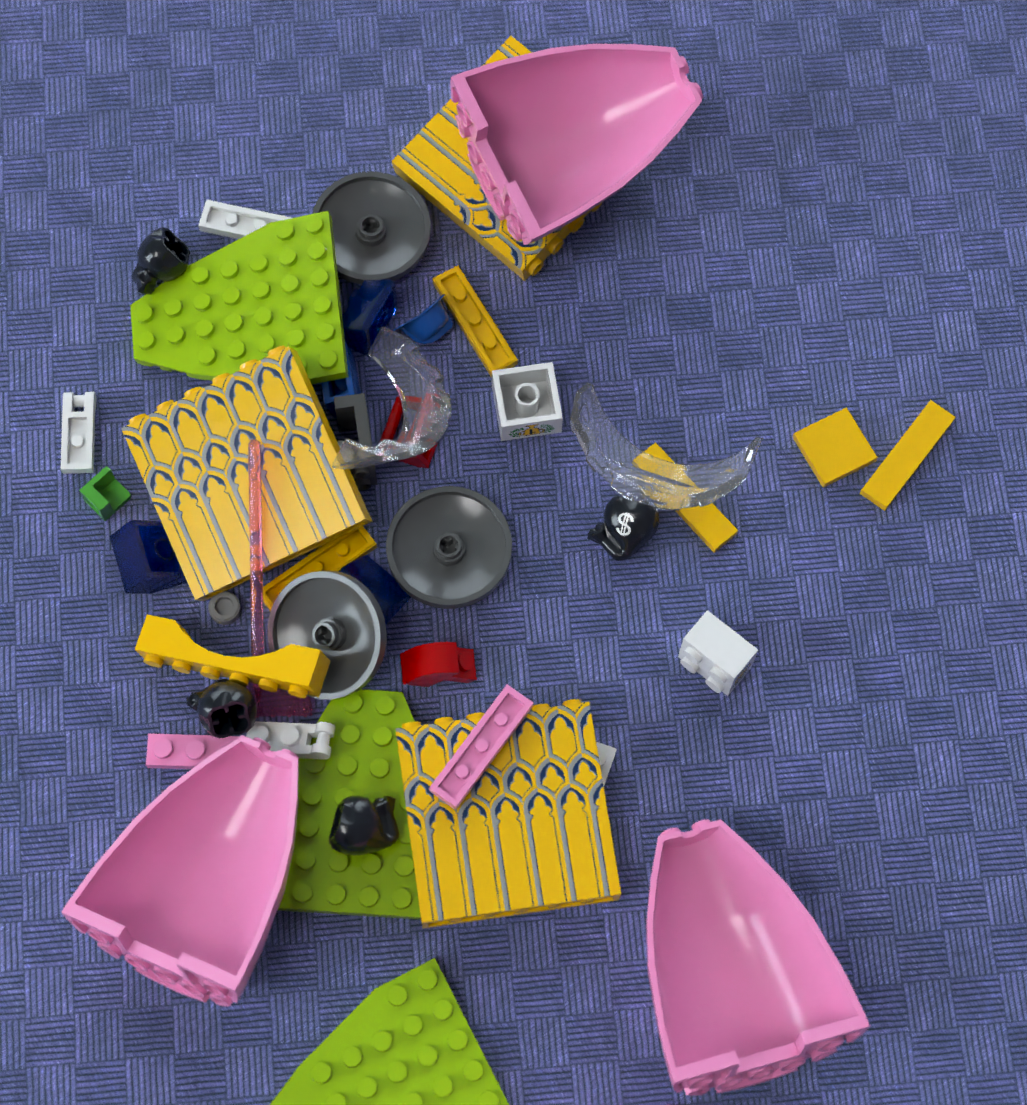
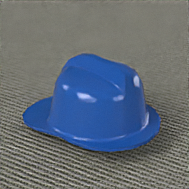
M445 294L436 299L418 316L389 331L384 336L400 329L417 343L428 344L438 340L453 326L451 318L440 301Z

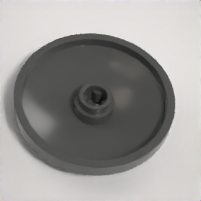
M366 171L340 178L321 194L312 214L329 211L332 216L337 273L340 278L361 285H381L396 281L410 273L420 263L429 246L431 221L427 206L420 194L411 185L394 175Z
M435 487L409 499L395 514L386 538L387 561L397 584L413 599L436 608H462L483 600L503 581L509 569L512 556L511 532L502 512L482 494L463 487Z
M326 570L306 573L285 586L277 596L270 611L267 639L270 653L290 644L321 650L330 660L329 668L319 697L307 696L329 700L354 694L373 679L384 658L387 632L382 610L370 590L359 580L348 574Z

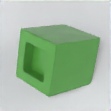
M108 466L103 468L79 490L84 501L104 521L108 520L131 499L130 492L115 479L112 470Z

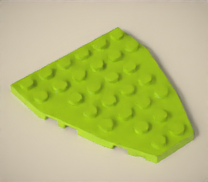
M329 211L271 222L188 265L186 271L174 280L163 282L154 289L152 294H146L130 305L133 354L135 361L141 365L149 367L158 366L164 371L172 372V370L186 373L191 378L212 381L218 375L224 373L231 375L241 370L240 365L249 360H262L268 357L270 350L284 345L298 352L311 384L349 377L332 216Z
M361 689L349 696L331 699L317 723L328 722L335 725L334 737L330 738L329 746L332 749L329 759L299 758L298 813L295 844L284 895L278 908L279 911L421 920L396 737V728H402V724L414 721L403 692ZM312 738L311 745L316 743L317 738ZM350 796L366 797L372 803L376 798H384V796L395 798L394 816L400 834L398 840L388 848L364 855L354 856L339 853L328 842L339 803Z
M433 958L375 988L298 1066L270 1105L509 1104L436 959Z

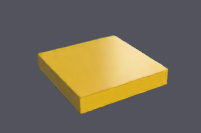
M847 407L795 432L792 437L823 488L876 462L878 458Z

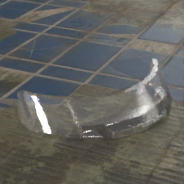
M381 327L368 353L388 375L400 397L403 409V426L397 441L384 439L376 447L364 446L353 440L345 439L333 461L332 468L360 469L408 459L428 451L442 438L449 425L447 421L451 417L450 394L445 393L442 385L444 378L439 369L426 361L418 352L420 347L410 338L389 328Z
M588 382L576 392L570 417L573 434L576 433L579 444L586 455V462L594 472L598 471L611 484V488L622 496L662 510H681L682 508L696 506L703 507L714 503L717 499L730 493L748 476L763 438L756 436L748 446L738 453L712 463L687 465L665 461L637 448L613 426L599 403L593 384Z

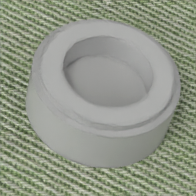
M221 592L210 599L208 610L211 618L216 623L228 625L239 618L241 605L234 594Z

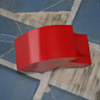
M456 642L427 643L413 647L400 654L404 685L430 687L443 680L471 683L477 680L474 649L459 648Z

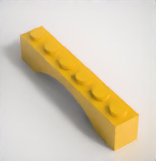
M148 614L134 649L144 658V663L153 667L161 668L165 664L172 666L174 670L181 673L190 674L191 670L198 671L202 676L209 679L218 680L220 676L226 677L230 681L243 686H248L250 682L259 684L260 688L270 692H277L278 689L288 690L289 694L298 698H306L307 695L319 697L330 664V660L321 650L295 644L287 645L277 651L260 656H224L208 651L196 644L176 620Z

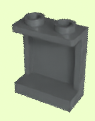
M365 393L334 397L339 433L354 430L358 432L361 457L346 460V463L358 490H367L371 486L377 485Z

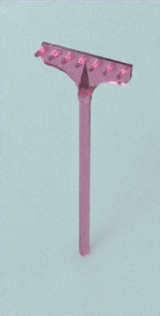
M256 439L248 443L251 657L264 655L261 444ZM250 682L248 686H244L255 698L256 718L271 716L272 718L276 716H312V702L309 696L298 698L282 689H278L277 692H270L260 688L259 684Z

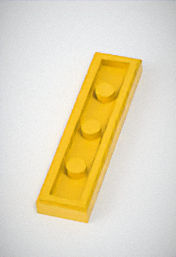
M459 265L432 278V283L440 296L445 294L442 297L443 301L491 378L493 370L507 369L518 365V359Z
M930 400L861 489L860 494L886 511L956 417Z
M656 442L632 461V465L714 553L737 535L738 530Z
M363 526L319 547L256 591L257 595L268 610L271 611L280 592L297 577L316 571L343 572L376 549L377 543Z

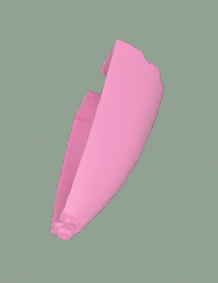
M585 44L556 47L499 60L451 77V99L453 103L458 102L456 105L458 115L455 118L460 136L463 139L467 137L469 141L467 142L469 161L492 209L500 221L507 220L508 232L517 241L522 239L523 244L528 245L579 218L625 187L649 166L679 133L703 101V95L700 86L696 82L693 83L688 80L686 76L689 73L688 63L683 56H679L675 47L640 44Z
M243 735L216 751L167 787L132 820L94 865L61 913L82 934L87 932L89 936L98 941V947L116 959H120L121 955L125 956L124 959L135 967L134 970L147 978L206 1003L210 998L219 1006H231L233 1002L237 1003L262 953L284 895L295 844L298 813L299 757L288 749L273 752L270 750L271 746L263 739L258 737L250 739Z
M709 819L698 821L691 826L692 830L688 832H681L679 828H670L663 831L658 836L650 879L646 921L647 970L658 1034L673 1089L677 1093L685 1090L686 1095L700 1096L707 1093L712 1087H715L716 1093H723L760 1084L797 1071V1067L803 1065L806 1062L805 1059L810 1057L813 1062H818L837 1052L836 1047L842 1045L844 1039H846L847 1043H852L867 1031L870 1025L846 973L816 921L787 883L746 841L721 819L712 822Z

